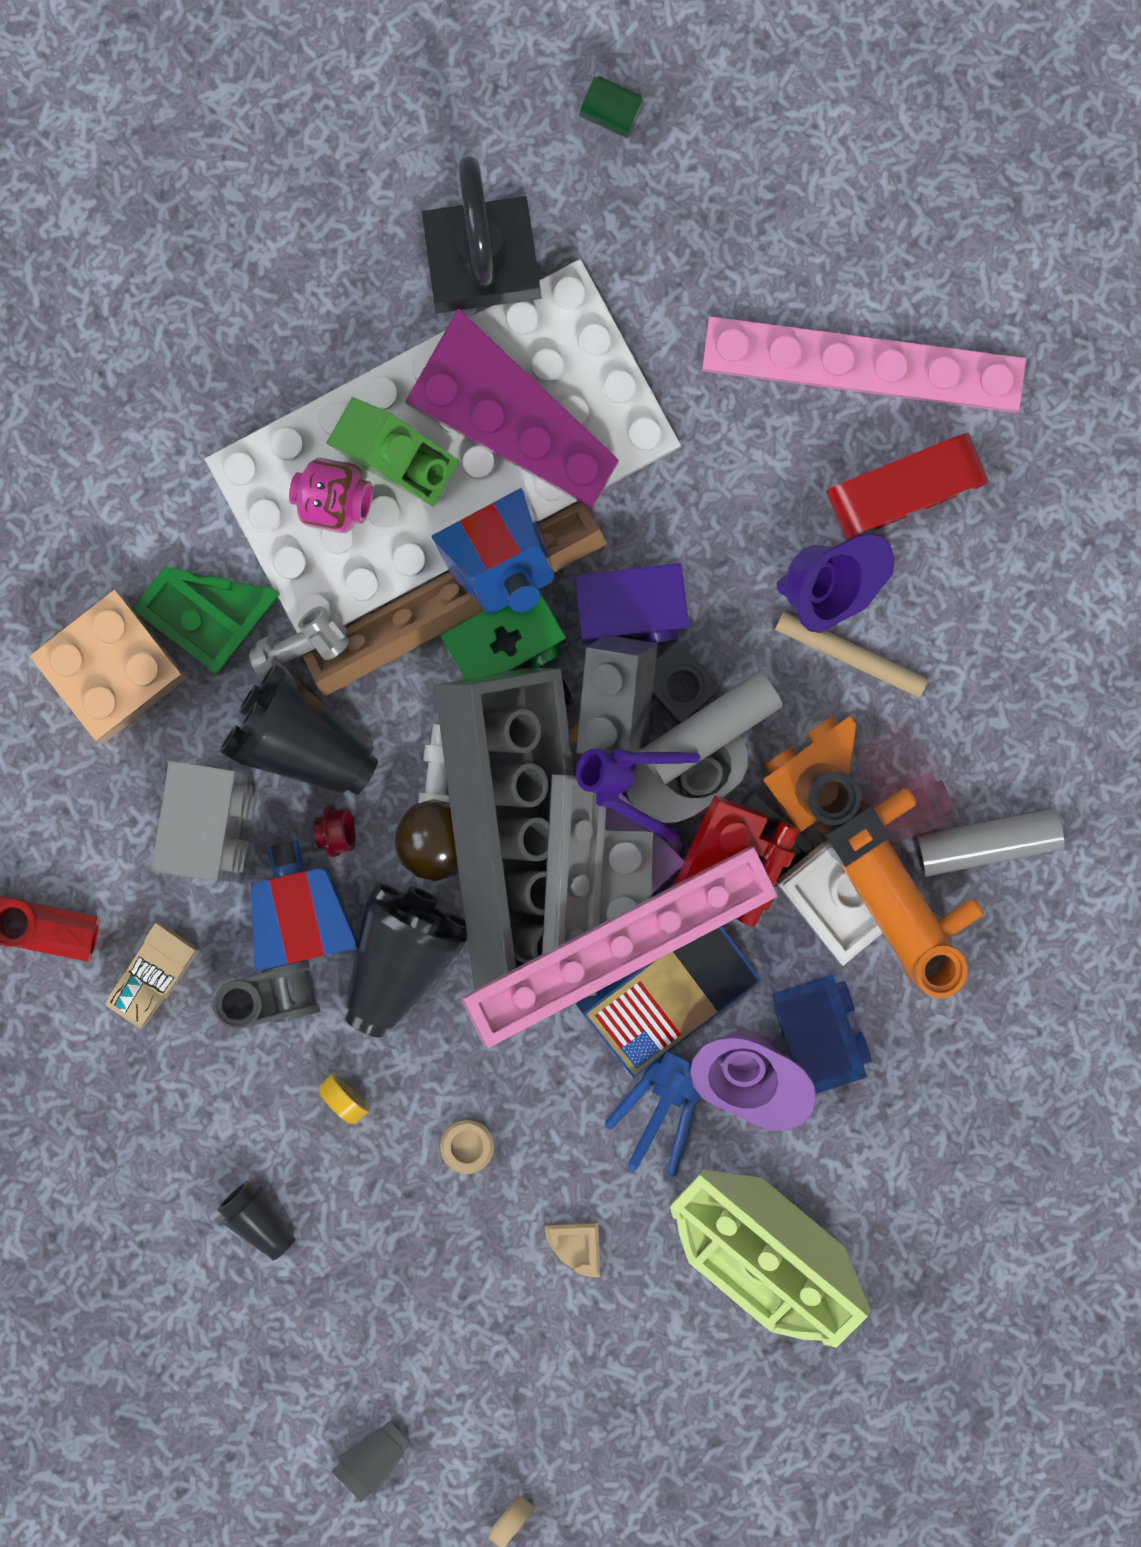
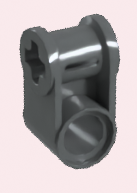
M309 960L263 970L262 974L233 980L222 985L216 992L213 1000L217 1019L225 1026L237 1029L271 1021L274 1023L321 1012L319 1004L313 1003L306 971L310 968ZM287 979L291 980L295 1004L291 1001ZM241 988L246 990L253 998L254 1008L252 1013L245 1019L232 1018L224 1008L225 997L233 989Z

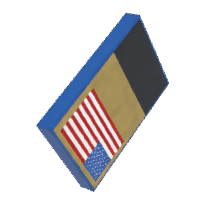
M722 926L598 990L596 996H587L581 999L576 1005L631 1076L635 1078L761 980Z

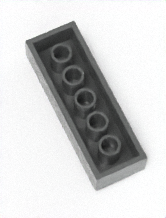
M523 668L434 685L474 990L542 955L552 775L574 776L561 668Z

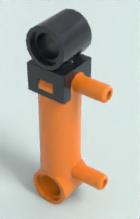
M817 763L808 767L800 774L796 783V797L799 805L807 813L820 821L813 826L832 858L839 862L900 960L905 976L924 993L932 997L946 998L956 994L963 987L967 979L968 966L965 957L953 946L949 938L983 917L984 911L975 899H969L937 920L888 840L890 835L884 826L916 806L914 796L909 789L902 788L873 808L861 799L858 783L846 772L829 763ZM837 781L839 787L837 798L827 806H820L818 803L820 789L826 783ZM943 955L944 965L937 975L926 977L925 967L927 962L932 957Z

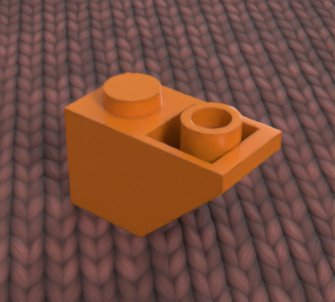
M833 715L807 733L813 741L807 748L796 755L791 747H788L764 765L770 775L761 780V783L792 825L797 827L800 832L817 821V819L799 805L796 797V783L799 776L808 767L817 763H829L849 774L856 723L851 716L840 723ZM837 781L826 783L818 793V803L820 806H827L837 798L839 791Z

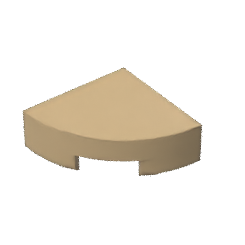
M598 1222L545 1224L548 1244L563 1264L581 1275L600 1277Z

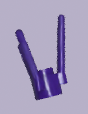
M591 748L580 757L576 769V778L580 788L587 792L596 793V803L598 806L612 808L671 842H677L679 840L677 832L619 799V794L626 792L631 787L634 780V770L636 769L635 764L697 763L701 757L696 752H631L622 749L609 752Z

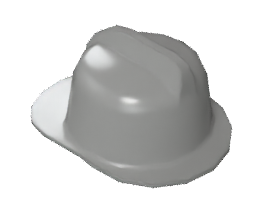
M738 736L665 785L658 781L647 764H636L633 783L627 790L629 801L633 807L661 823L679 822L696 814H704L707 812L714 795L728 800L733 799L748 768V750L742 737Z

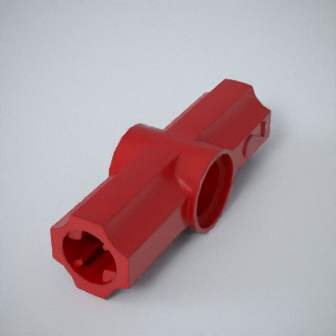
M0 896V945L91 962L99 933L100 916L33 903L24 899ZM15 907L21 909L28 919L27 930L19 938L9 936L3 926V919L6 913Z

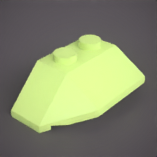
M703 1169L670 1206L673 1218L677 1220L679 1236L688 1263L770 1332L802 1340L822 1341L823 1345L837 1348L869 1316L871 1312L870 1306L846 1248L763 1178Z

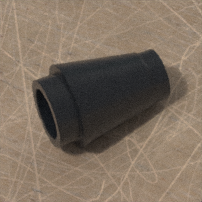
M249 1180L231 1192L217 1209L225 1218L222 1222L224 1226L263 1254H266L272 1261L282 1256L296 1240L262 1186L255 1188Z

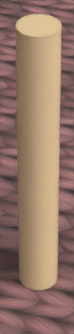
M783 611L775 628L776 631L918 698L921 697L929 680L828 631L821 633L810 632L801 624L798 617L786 611Z

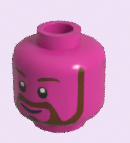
M316 458L308 463L303 473L296 472L289 489V501L297 506L299 520L304 525L337 533H347L357 523H364L368 517L373 497L372 483L365 480L364 472L359 466L326 458Z

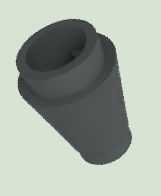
M388 1421L382 1428H379L337 1457L341 1462L331 1472L362 1502L370 1493L374 1496L377 1494L411 1443Z

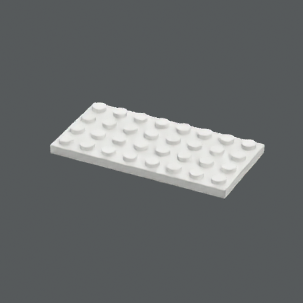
M581 259L539 280L542 299L490 306L469 318L619 459V463L605 488L681 448L675 433ZM445 331L205 458L273 589L280 594L278 598L297 633L302 632L298 627L300 619L313 608L323 606L330 615L335 614L342 624L347 626L448 572L449 569L431 535L519 488H522L539 523L579 502L406 404L405 400ZM352 397L390 412L460 460L434 507L362 468L326 444ZM316 458H326L355 464L364 472L365 480L372 483L373 497L368 517L364 523H357L347 533H337L304 525L299 520L297 506L289 501V489L294 474L296 472L303 473L308 463Z

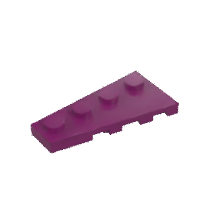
M459 308L457 309L405 400L406 404L593 509L617 467L619 459Z

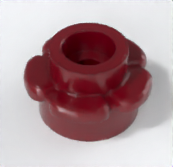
M333 805L326 806L323 811L324 815L316 817L314 820L313 831L317 847L325 849L330 857L340 856L341 852L353 851L356 845L354 817L349 809L335 810Z

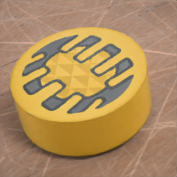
M333 1072L319 1085L321 1097L347 1123L357 1124L370 1112V1106L367 1101L338 1073Z

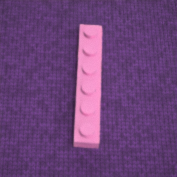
M709 316L702 371L1018 413L1020 411L1026 358Z
M748 847L463 995L460 999L484 1047L490 1048L778 896L755 848Z

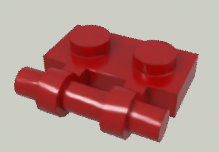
M714 795L673 886L748 847H754L757 854L763 857L761 863L774 887L783 867H790L796 854L792 847L800 830L792 824L781 821L773 838L762 835L761 833L768 820L763 812ZM774 899L736 919L743 924L756 927L763 910H769Z

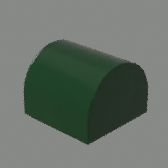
M594 76L581 106L579 117L628 139L645 103L641 95L603 77Z

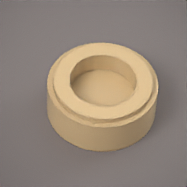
M464 1119L453 1123L446 1129L441 1139L440 1151L444 1162L452 1170L462 1174H472L482 1170L490 1162L494 1152V1140L491 1132L485 1125L475 1120Z
M517 1496L488 1533V1540L497 1547H507L536 1507L523 1496L520 1498Z

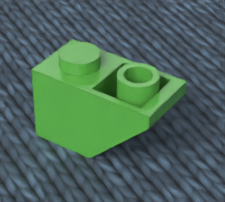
M355 397L351 398L326 442L327 445L362 468L433 507L460 461L390 412Z

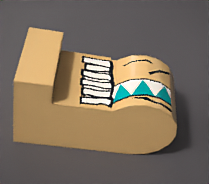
M155 923L144 939V944L111 992L105 1006L142 1030L164 998H168L200 949L163 923Z

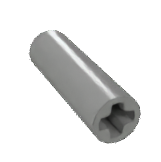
M759 671L642 748L640 752L699 753L700 761H702L782 708V701L770 681ZM697 763L647 765L658 781L665 785Z
M1055 807L916 835V842H919L925 869L922 870L924 877L1062 850L1065 847L1062 824Z

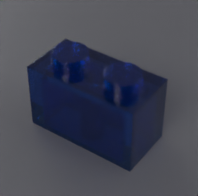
M828 973L769 993L790 1059L806 1070L814 1082L816 1094L867 1077L864 1065L871 1063L872 1058L862 1031L855 1034L852 1032L847 1013L855 1011L845 980L836 983L833 974Z

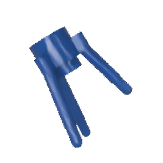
M666 1052L661 1063L654 1062L648 1067L643 1078L605 1121V1126L607 1129L614 1128L654 1082L656 1083L652 1093L661 1099L628 1162V1168L635 1171L647 1153L671 1104L680 1107L685 1099L667 1168L668 1176L674 1177L678 1172L700 1095L693 1087L690 1075L692 1064L669 1052Z

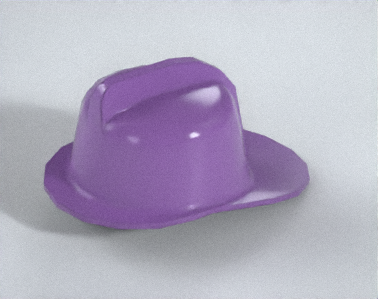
M748 1030L733 1031L702 1046L693 1057L690 1075L693 1087L699 1095L714 1106L727 1110L756 1126L771 1131L791 1130L804 1124L813 1113L817 1097L814 1082L806 1070L792 1059L778 1053L771 1041L758 1032Z

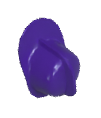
M870 533L853 537L835 547L812 545L802 549L794 557L787 574L777 581L776 587L779 593L787 597L788 602L797 610L801 624L810 632L821 633L868 607L893 574L894 554L891 545L882 536Z

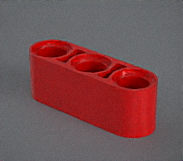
M964 433L828 489L826 493L847 541L872 528L877 530L907 517V514L921 508L926 510L956 498L955 495L968 489H978L988 484L989 480L970 434Z

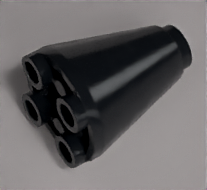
M276 661L267 671L260 687L254 685L246 695L239 708V713L246 717L241 727L235 725L231 729L220 749L221 753L242 765L340 793H345L348 790L356 796L366 787L378 764V759L369 754L370 748L300 677Z
M376 882L365 905L346 999L348 1009L345 1016L346 1022L366 1035L377 1038L383 1037L386 1030L393 1028L462 950L467 941L465 920L454 914L443 913L436 909L437 898L423 889L410 886L406 894L392 886Z

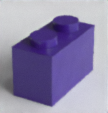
M682 563L574 576L582 643H594L603 636L610 635L622 638L646 636L647 642L657 643V645L667 644L679 640L678 632L688 631L689 629Z

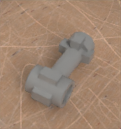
M323 606L313 608L298 623V627L302 632L283 641H280L279 638L272 641L268 636L257 641L256 647L251 649L249 654L251 665L254 671L264 678L275 661L290 670V660L314 649L318 651L323 659H332L347 647L349 639L346 636L347 629L335 614L330 615Z

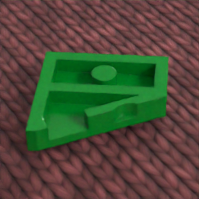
M164 567L132 609L218 676L277 602L280 594L273 588L258 587L219 577L204 576L189 571Z

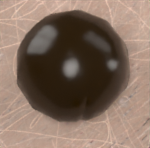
M432 799L416 803L404 813L396 828V854L402 866L418 878L440 881L459 874L451 809L448 802Z

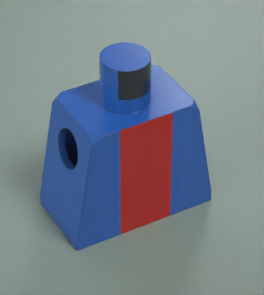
M522 488L431 535L452 577L486 613H495L508 605L516 612L531 610L540 599L538 589L550 584L555 577L542 528Z
M298 841L267 847L273 879L251 884L253 947L256 971L356 949L358 939L328 867L305 871Z

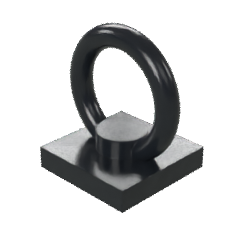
M472 156L462 158L458 164L463 205L422 211L436 314L457 311L458 308L466 310L542 299L527 196L485 202L479 162Z

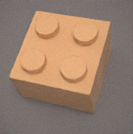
M115 589L29 656L94 740L103 744L187 679L165 648L132 609V606L125 597Z

